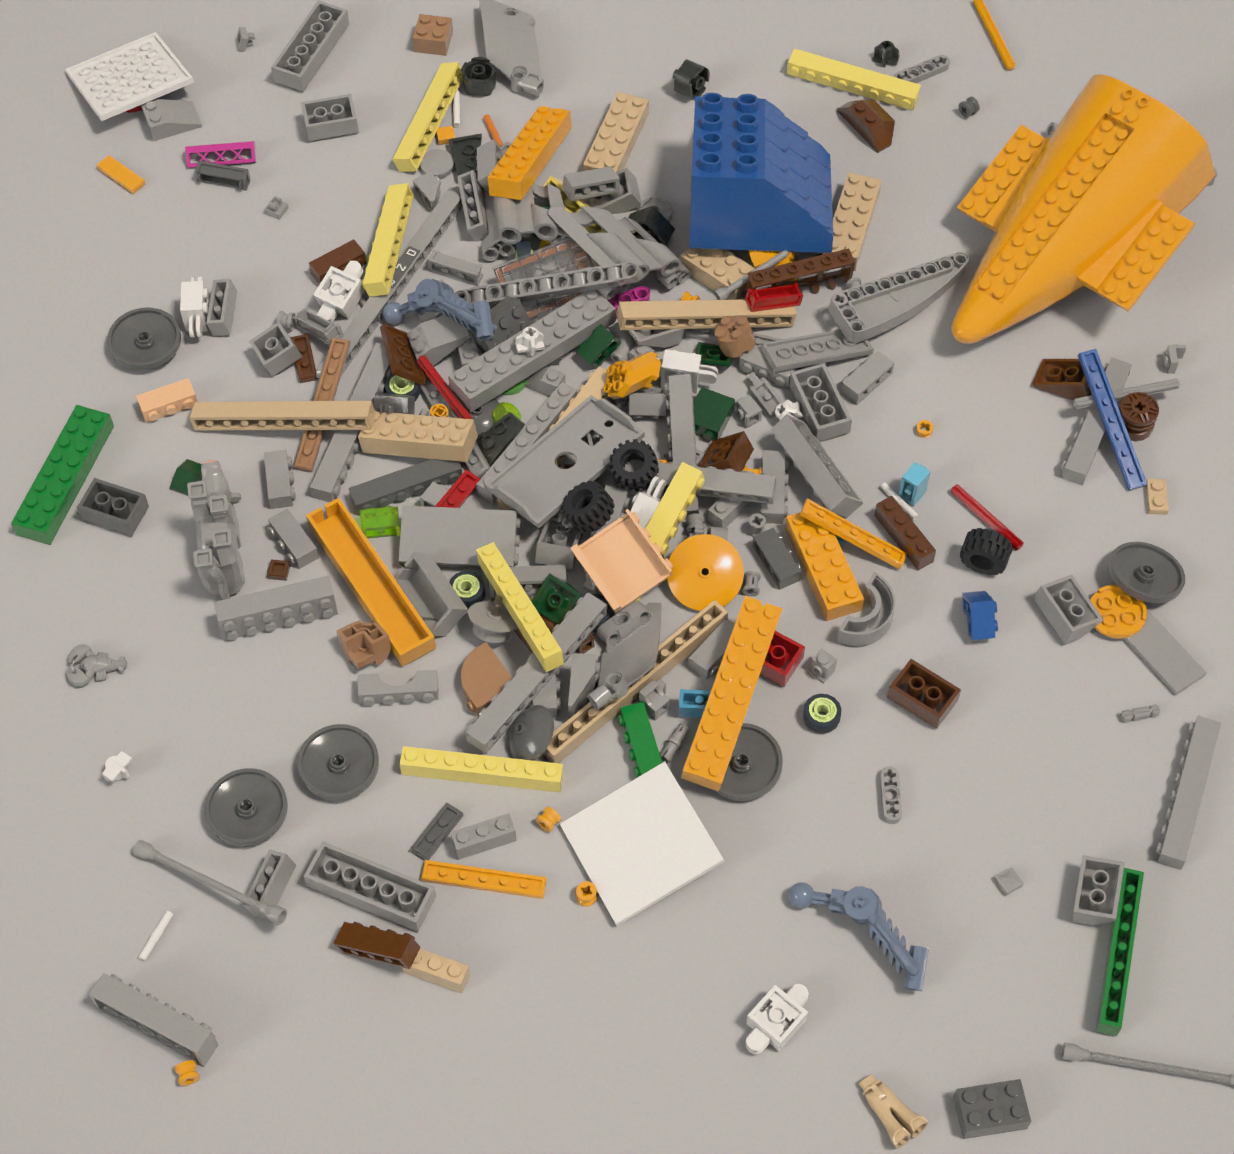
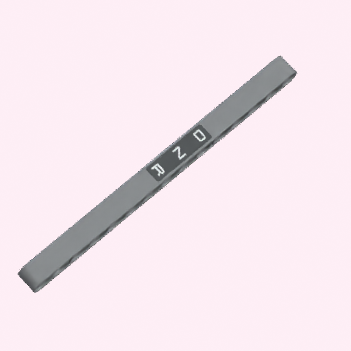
M450 189L446 191L398 257L389 294L369 297L343 333L344 336L340 339L350 340L351 344L342 375L384 318L382 315L383 308L388 303L396 301L463 208L460 193ZM326 358L317 370L316 377L318 379L321 377Z

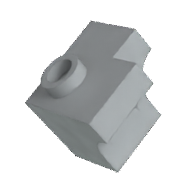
M661 678L657 682L652 680L639 691V703L644 702L647 713L655 721L670 709V699L665 695L666 683Z

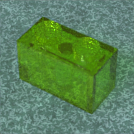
M398 506L360 510L361 530L367 539L400 536Z

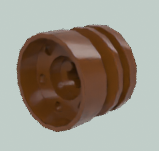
M1134 392L1126 395L1120 403V413L1131 441H1143L1151 435L1159 415L1158 403L1152 396L1146 393Z

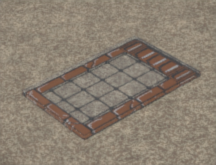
M569 237L492 267L496 282L500 283L594 267L591 257ZM566 280L562 282L561 287L566 285ZM533 286L528 288V292L532 290ZM584 292L521 302L530 320L538 318V312H553Z

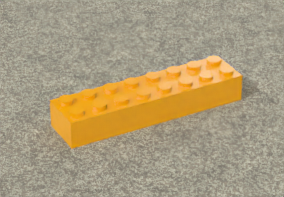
M546 106L536 109L487 177L489 196L522 200L572 129L570 110L548 108Z

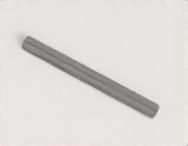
M1171 379L1112 392L1115 400L1121 401L1126 395L1134 392L1151 395L1179 389L1180 383L1178 379ZM1092 395L1075 398L1073 402L1075 409L1096 405Z

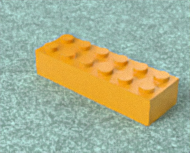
M800 512L786 516V532L825 620L829 621L862 611L864 597L835 534L799 515Z

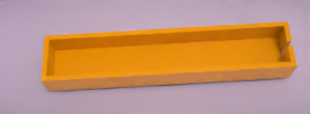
M340 498L324 505L327 519H324L321 507L306 514L309 529L373 623L377 622L389 635L391 651L403 667L436 649L433 634Z
M746 595L681 775V779L718 792L783 609L765 603V606L761 605L762 601Z

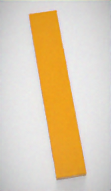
M809 499L805 501L799 515L899 570L903 566L907 555L906 552Z
M425 860L421 881L543 899L547 877Z

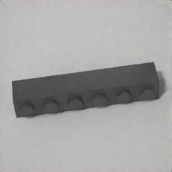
M430 459L348 488L350 499L357 515L367 514L372 510L387 507L389 504L404 501L415 495H421L432 482L442 485L455 483L462 475V468L459 461Z

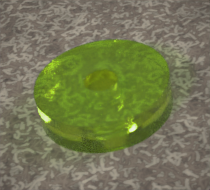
M502 402L493 409L492 421L496 423L509 412L521 420V413L515 405Z

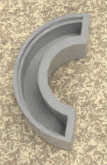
M875 572L872 574L865 586L863 596L871 604L873 611L864 617L847 616L838 631L837 642L849 646L868 645L882 638L889 630L895 611V595L889 583Z

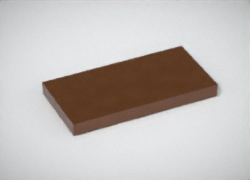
M382 324L380 331L392 374L423 386L426 378L424 371L417 363V358L407 335L408 333L387 324Z

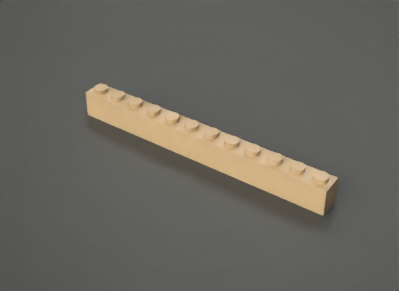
M717 601L711 602L659 645L655 666L631 684L625 696L613 698L600 709H595L589 702L553 732L550 744L543 755L551 763L562 761L619 714L621 707L630 705L639 697V691L652 680L657 682L694 652L725 618L728 620V612Z

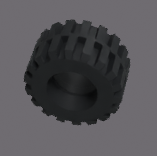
M633 439V442L626 440L625 444H618V449H613L614 455H610L611 462H609L612 476L622 489L626 487L628 491L634 489L635 492H638L639 488L645 490L647 489L646 485H650L652 479L659 473L656 454L649 444H645V441L641 440L639 443L637 439ZM639 459L644 461V465L638 471L629 472L624 470L625 465L631 460Z
M596 481L582 482L580 485L574 486V489L570 490L568 495L564 497V502L562 503V513L578 532L581 531V533H591L593 530L597 531L601 526L606 525V522L611 519L610 516L614 513L613 508H615L611 496Z
M977 528L967 533L959 556L961 561L966 564L965 566L975 572L986 575H998L1005 571L1013 548L1004 535L994 530Z

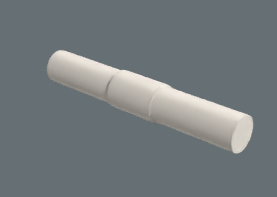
M458 90L453 98L454 127H460V92Z
M883 483L880 486L889 497H894L912 520L918 517V514L887 483Z
M170 911L165 912L138 956L140 960L146 961L162 936L163 931L173 917V913Z

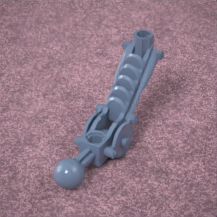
M435 279L422 280L414 292L407 294L408 302L401 305L397 302L388 303L383 308L382 314L384 320L393 325L399 324L407 313L414 312L422 315L433 310L443 313L472 332H477V339L480 341L493 339V331L497 330V325L491 321L488 301H477L472 305L456 295L451 286L443 282L440 283Z
M804 882L796 883L790 888L788 899L796 908H806L811 904L829 906L828 909L832 913L849 915L860 925H869L870 938L873 940L876 935V945L878 948L883 943L884 956L887 957L890 951V963L892 966L896 961L897 972L900 974L902 968L905 970L903 988L922 991L929 949L910 945L909 952L906 950L905 936L902 935L899 941V929L897 926L893 931L892 920L889 918L886 923V913L882 909V902L872 889L863 886L854 887L849 891L832 889L831 894L813 891V888Z

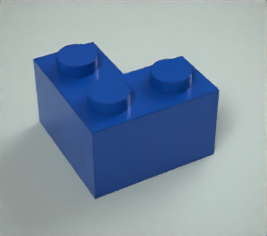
M986 591L962 593L963 612L966 614L968 622V636L972 640L996 638L995 632L998 631V623L995 620V613H997L996 601Z

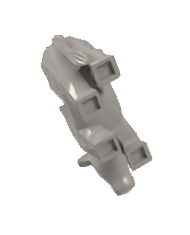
M208 460L201 465L202 481L187 484L188 498L191 500V507L196 522L198 550L193 552L194 566L198 568V575L201 577L204 588L215 597L221 596L222 600L229 599L230 595L238 593L245 583L243 562L238 551V547H241L239 524L235 507L231 504L240 501L241 494L230 492L219 461Z

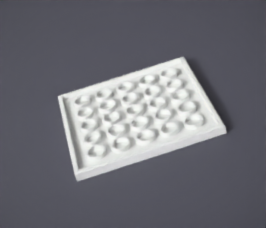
M156 32L65 69L68 77L101 121L194 83L193 77Z
M665 762L560 823L617 926L725 862Z

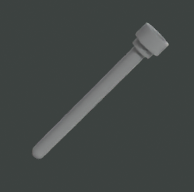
M783 250L751 272L772 267L786 258L789 252ZM746 274L726 288L720 287L716 289L714 295L717 300H727L730 293L747 283L748 275Z

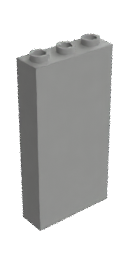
M403 506L398 561L400 565L405 566L404 564L414 552L428 553L438 567L481 569L476 549L494 542L508 566L515 567L519 561V554L515 553L516 546L519 547L520 535H517V528L521 527V517H518L517 511Z

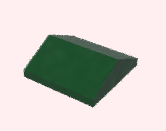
M698 342L695 354L701 355V363L731 366L732 358L726 357L720 350L719 345Z
M186 459L177 467L170 490L188 496L187 484L202 481V464Z
M549 573L533 598L532 604L539 613L560 625L566 613L573 610L582 594L566 581Z

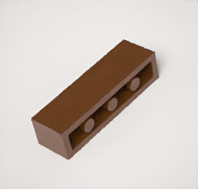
M890 496L877 503L874 514L875 518L899 548L907 553V558L919 571L933 563L936 549L894 497Z
M344 922L333 943L343 954L406 969L411 968L420 950L415 937L408 933L403 935L397 934L390 929L384 931L372 925L370 927L363 926L358 922Z

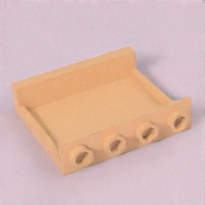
M628 509L625 510V515L579 546L576 544L570 548L615 614L673 575L671 570L673 565L668 558L663 559L660 554L662 550L659 545L651 542L649 539L651 535L645 527L641 528L638 524L640 519L636 513H631Z

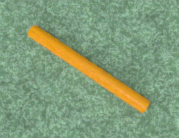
M974 0L973 3L1006 69L1013 70L1016 64L984 1Z

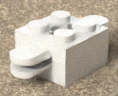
M350 261L344 271L332 266L330 267L313 294L318 304L321 305L317 313L318 316L330 322L334 321L337 314L349 318L365 292L360 279L364 270L360 263Z
M198 276V281H196L195 277H191V282H181L180 312L185 330L189 332L190 337H195V332H197L198 337H202V332L208 331L206 321L210 299H208V288L204 287L202 276Z
M665 349L664 358H657L661 361L659 372L661 388H666L665 384L669 383L668 376L691 374L693 393L697 394L699 382L713 384L717 380L718 369L715 366L701 365V355Z
M657 476L652 479L647 491L639 492L632 500L633 507L630 512L636 513L640 519L638 524L642 529L647 527L663 498L661 495L667 484V481L663 479L660 481V478Z
M794 984L786 993L774 985L747 1015L746 1024L753 1029L746 1037L745 1043L746 1049L750 1053L760 1054L769 1044L780 1051L807 1021L808 1011L802 1006L807 1002L809 993L804 985Z

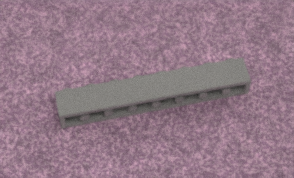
M1111 357L1109 364L1105 363L1103 368L1112 391L1124 388L1132 364ZM1096 405L1086 407L1084 414L1087 416L1086 418L1082 417L1078 427L1081 430L1080 432L1076 431L1072 441L1075 444L1074 446L1070 445L1066 455L1069 458L1068 460L1064 459L1060 469L1063 470V479L1082 486L1106 431Z
M691 374L668 376L669 383L665 384L666 394H669L670 399L666 400L667 411L670 410L667 422L668 427H671V433H668L669 444H672V450H669V459L680 465L682 462L697 465ZM696 495L693 505L688 506L686 517L691 514H700L699 495Z
M561 382L477 483L478 497L492 505L497 501L498 497L488 491L485 484L547 433L552 424H556L560 413L565 411L570 400L577 396L576 389Z
M639 459L631 460L625 465L624 470L629 472L638 471L644 465V461ZM658 461L659 473H657V476L660 478V481L662 479L667 481L663 490L666 491L680 464L676 462L661 463ZM688 464L704 474V485L701 489L697 490L695 495L766 504L774 503L777 481L776 476L772 474L762 473L761 475L754 474L751 471L736 472L728 468L719 470L712 466L702 468L694 464Z
M1197 716L1195 722H1190L1187 732L1191 734L1190 739L1186 738L1183 750H1186V754L1181 756L1178 766L1182 768L1181 773L1177 772L1174 780L1177 788L1172 790L1169 799L1173 803L1171 807L1167 808L1165 819H1168L1167 825L1163 824L1160 833L1163 840L1162 843H1158L1155 854H1158V863L1181 870L1186 861L1221 722Z

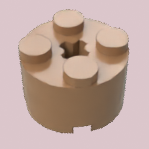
M724 317L715 329L718 345L726 357L736 358L743 356V352H749L755 346L754 334L746 317Z

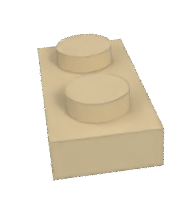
M1147 479L1148 514L1167 515L1169 506L1166 479Z

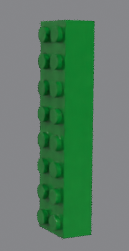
M80 405L75 406L11 522L17 536L51 545L114 428L110 414Z

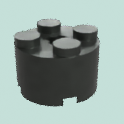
M474 57L471 58L470 62L467 63L466 61L463 64L462 78L465 92L468 95L490 96L496 87L495 65L490 63L489 59Z
M685 59L680 68L676 69L673 73V79H675L674 91L694 99L695 96L700 97L706 89L704 87L705 82H709V69Z

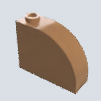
M487 642L471 651L465 659L461 670L462 690L467 700L466 705L470 712H475L477 716H479L482 709L487 708L491 704V700L496 694H500L505 683L513 679Z

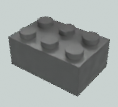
M507 296L490 310L491 321L497 325V330L493 331V339L480 341L477 339V332L469 331L484 354L533 323L520 300Z
M97 478L93 479L77 506L82 520L133 536L149 508L145 494Z
M1021 1079L958 1088L953 1096L963 1139L1026 1130L1031 1123Z

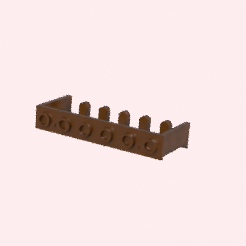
M848 248L747 273L746 294L748 289L756 290L758 287L770 285L767 288L788 286L794 283L798 284L799 291L802 294L801 287L810 285L812 292L817 294L819 293L818 283L823 281L827 282L829 289L834 290L836 288L835 278L843 277L845 284L852 278L855 261ZM842 267L841 270L823 274L824 271ZM816 274V276L777 285L779 282Z

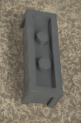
M199 161L195 169V173L198 176L197 182L212 183L247 191L251 181L249 170L245 168Z

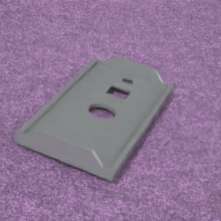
M591 395L485 484L486 489L536 527L540 528L562 509L564 497L568 495L570 490L574 489V486H578L582 482H593L610 467V455H614L613 449H618V444H625L626 440L633 442V439H637L639 442L645 437V433L636 426L629 415L606 399H596ZM607 421H612L613 425L611 427H606L605 423ZM591 430L603 437L593 447L581 440ZM563 454H571L577 459L576 464L569 469L558 468L555 465V460Z

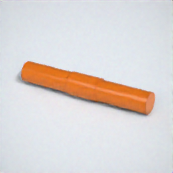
M486 114L483 119L492 138L501 147L503 142L490 115Z

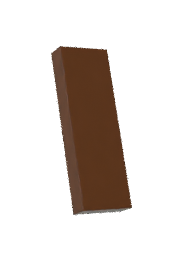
M309 334L291 337L303 356L296 361L300 383L318 380Z

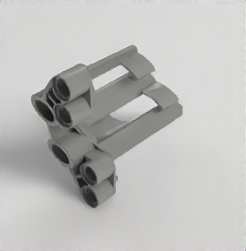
M548 183L546 186L533 184L522 200L489 196V192H486L483 188L489 235L482 241L481 246L483 258L486 261L496 260L499 253L505 257L512 256L515 253L514 244L521 240V234L535 233L540 239L550 241L552 247L572 239L548 216V209L534 204L533 195L543 200H549L550 208L558 206L564 208L559 188Z
M562 206L549 209L548 216L599 266L633 262L641 268L643 272L642 279L647 276L649 271L656 270L657 279L667 289L673 288L677 282L680 284L684 283L691 275V272L665 245L658 243L637 222L628 217L617 220L608 210L581 206L580 211L575 213L567 212ZM597 223L606 233H589L584 227ZM638 232L645 240L637 239L632 233ZM635 269L631 270L630 276L635 273ZM630 284L598 289L597 291L609 300L617 292L623 294L627 291Z

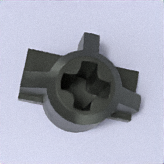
M883 41L874 48L873 62L882 63V67H885L886 64L897 65L900 55L893 42Z

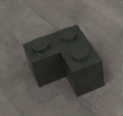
M653 205L630 213L628 217L637 222L658 243L663 245L668 244L675 231L670 222ZM638 232L632 233L637 239L642 237Z

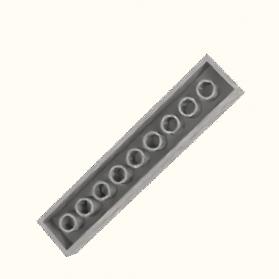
M597 290L586 291L528 326L534 327L543 333L544 350H536L533 356L530 355V352L518 353L515 341L516 337L523 332L522 330L448 375L449 387L468 410L472 412L580 345L590 337L593 330L599 327L600 324L606 328L616 322V309Z

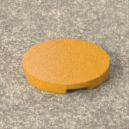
M1117 585L1102 587L1091 597L1090 601L1104 619L1095 627L1101 634L1111 638L1123 639L1137 634L1144 626L1147 618V608L1144 601L1128 595Z

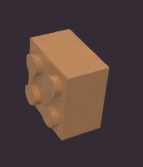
M419 14L413 35L414 52L446 56L453 34L452 18Z

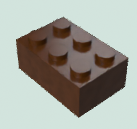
M910 659L889 686L887 698L937 729L958 702L961 689L913 659Z

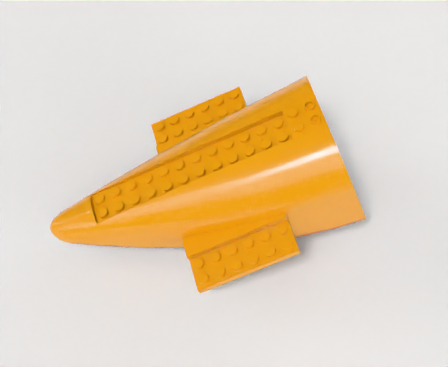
M1101 74L1093 75L1050 138H1044L1021 124L957 206L959 211L991 229L995 234L978 265L951 325L953 337L958 342L966 344L982 341L1043 311L1083 286L1129 312L1195 227L1194 222L1183 217L1180 213L1216 176L1208 144L1201 134L1182 116L1165 104L1121 80Z

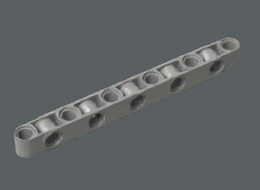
M626 262L476 286L470 289L459 290L455 294L461 298L466 297V301L472 305L477 301H488L489 307H494L507 296L517 298L520 302L636 283L642 279L643 272L635 263ZM635 269V273L630 276L631 270ZM598 275H601V278L598 281H595L596 277ZM566 280V285L561 287L562 282ZM533 286L532 290L528 292V288ZM499 291V295L494 298L495 293Z

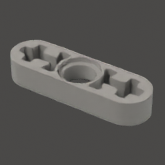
M885 767L880 775L882 815L885 822L896 824L900 821L902 815L899 772L894 767ZM887 774H891V777H893L891 785H888ZM893 791L897 797L895 799H888L885 793ZM890 806H893L895 817H891V814H889Z

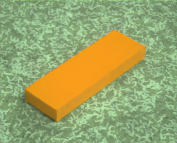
M110 155L97 164V169L132 194L145 185L144 179Z

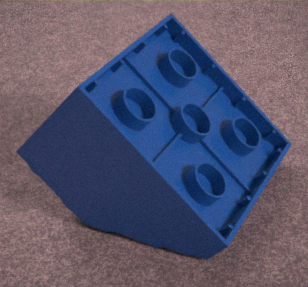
M713 92L706 93L702 97L695 96L689 248L832 253L830 154L826 149L808 136L807 131L787 118L779 108L766 99H760L753 94H742L738 98L722 97V95Z

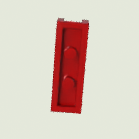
M794 283L788 286L757 290L748 289L745 301L751 312L800 306L804 295L800 293L798 284Z
M466 469L435 507L460 508L475 491L480 478Z

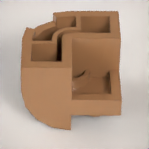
M361 620L336 631L346 658L350 664L354 663L358 669L372 662L376 666L380 665L391 651L389 635L377 622L361 623Z

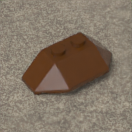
M875 100L850 101L837 108L839 114L877 153L891 146L895 120Z

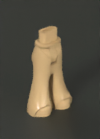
M872 1074L859 1083V1086L864 1090L863 1095L866 1097L868 1104L882 1121L896 1149L907 1144L910 1137L915 1138L928 1125L925 1117L910 1110L881 1080H877ZM891 1111H892V1112L895 1114V1116L899 1119V1121L902 1123V1125L895 1119V1117L892 1115Z

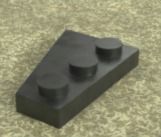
M482 133L449 139L457 176L471 170L477 174L476 156L477 148L481 146Z
M511 412L494 423L485 433L479 434L476 439V444L490 467L525 426V423Z

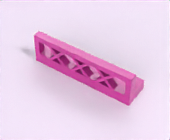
M255 141L186 146L187 167H197L198 164H191L190 153L199 154L202 157L200 161L205 159L207 162H210L206 156L209 152H215L219 157L215 162L211 163L222 165L256 162ZM244 149H251L252 159H244L239 154ZM227 150H231L236 154L230 161L223 157Z

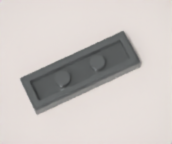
M446 802L411 847V852L423 860H430L464 816L463 812Z

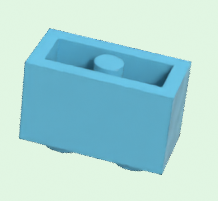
M914 462L902 476L898 495L906 503L914 507L927 491L930 471L925 466Z

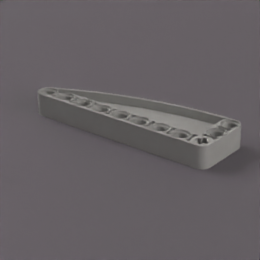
M956 252L837 292L831 298L829 313L848 341L852 343L864 341L905 322L931 305L964 274L969 257L964 252Z

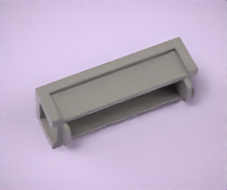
M433 250L428 259L429 271L475 286L479 285L483 277L481 264L477 265L448 256L436 250Z
M306 307L298 312L297 316L293 317L299 330L330 345L332 337L340 339L344 336L339 324L335 325L310 312Z

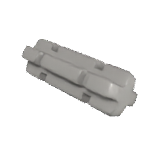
M1155 704L1150 705V708L1145 706L1134 708L1132 711L1124 710L1120 716L1123 722H1129L1131 719L1135 721L1149 718V716H1159L1160 709Z

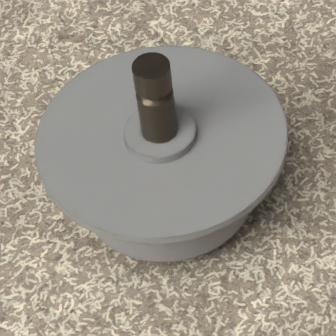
M495 596L494 601L477 602L468 609V618L474 624L472 631L476 637L490 643L505 642L509 640L511 631L518 629V626L502 603L501 596Z

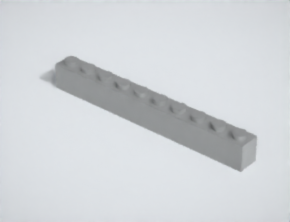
M375 344L349 401H372L374 403V395L386 392L385 381L392 371L384 344ZM361 430L335 431L310 485L312 498L331 502L335 497L339 496L341 484L347 478L348 468L352 467L354 455L360 450L361 445L358 436Z
M590 593L580 597L575 608L572 611H568L561 624H557L552 630V635L562 650L564 663L607 614V604ZM532 652L527 663L518 668L514 678L505 683L500 694H496L492 698L491 704L487 708L482 709L478 719L474 723L469 724L466 729L467 742L487 754L562 665L545 672L536 655Z

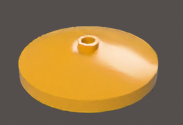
M710 534L692 536L681 542L669 558L673 565L671 569L673 575L667 578L669 588L675 598L690 609L702 611L714 600L724 607L740 591L744 577L741 557L733 545L721 537ZM706 568L709 570V574L703 575L701 571Z

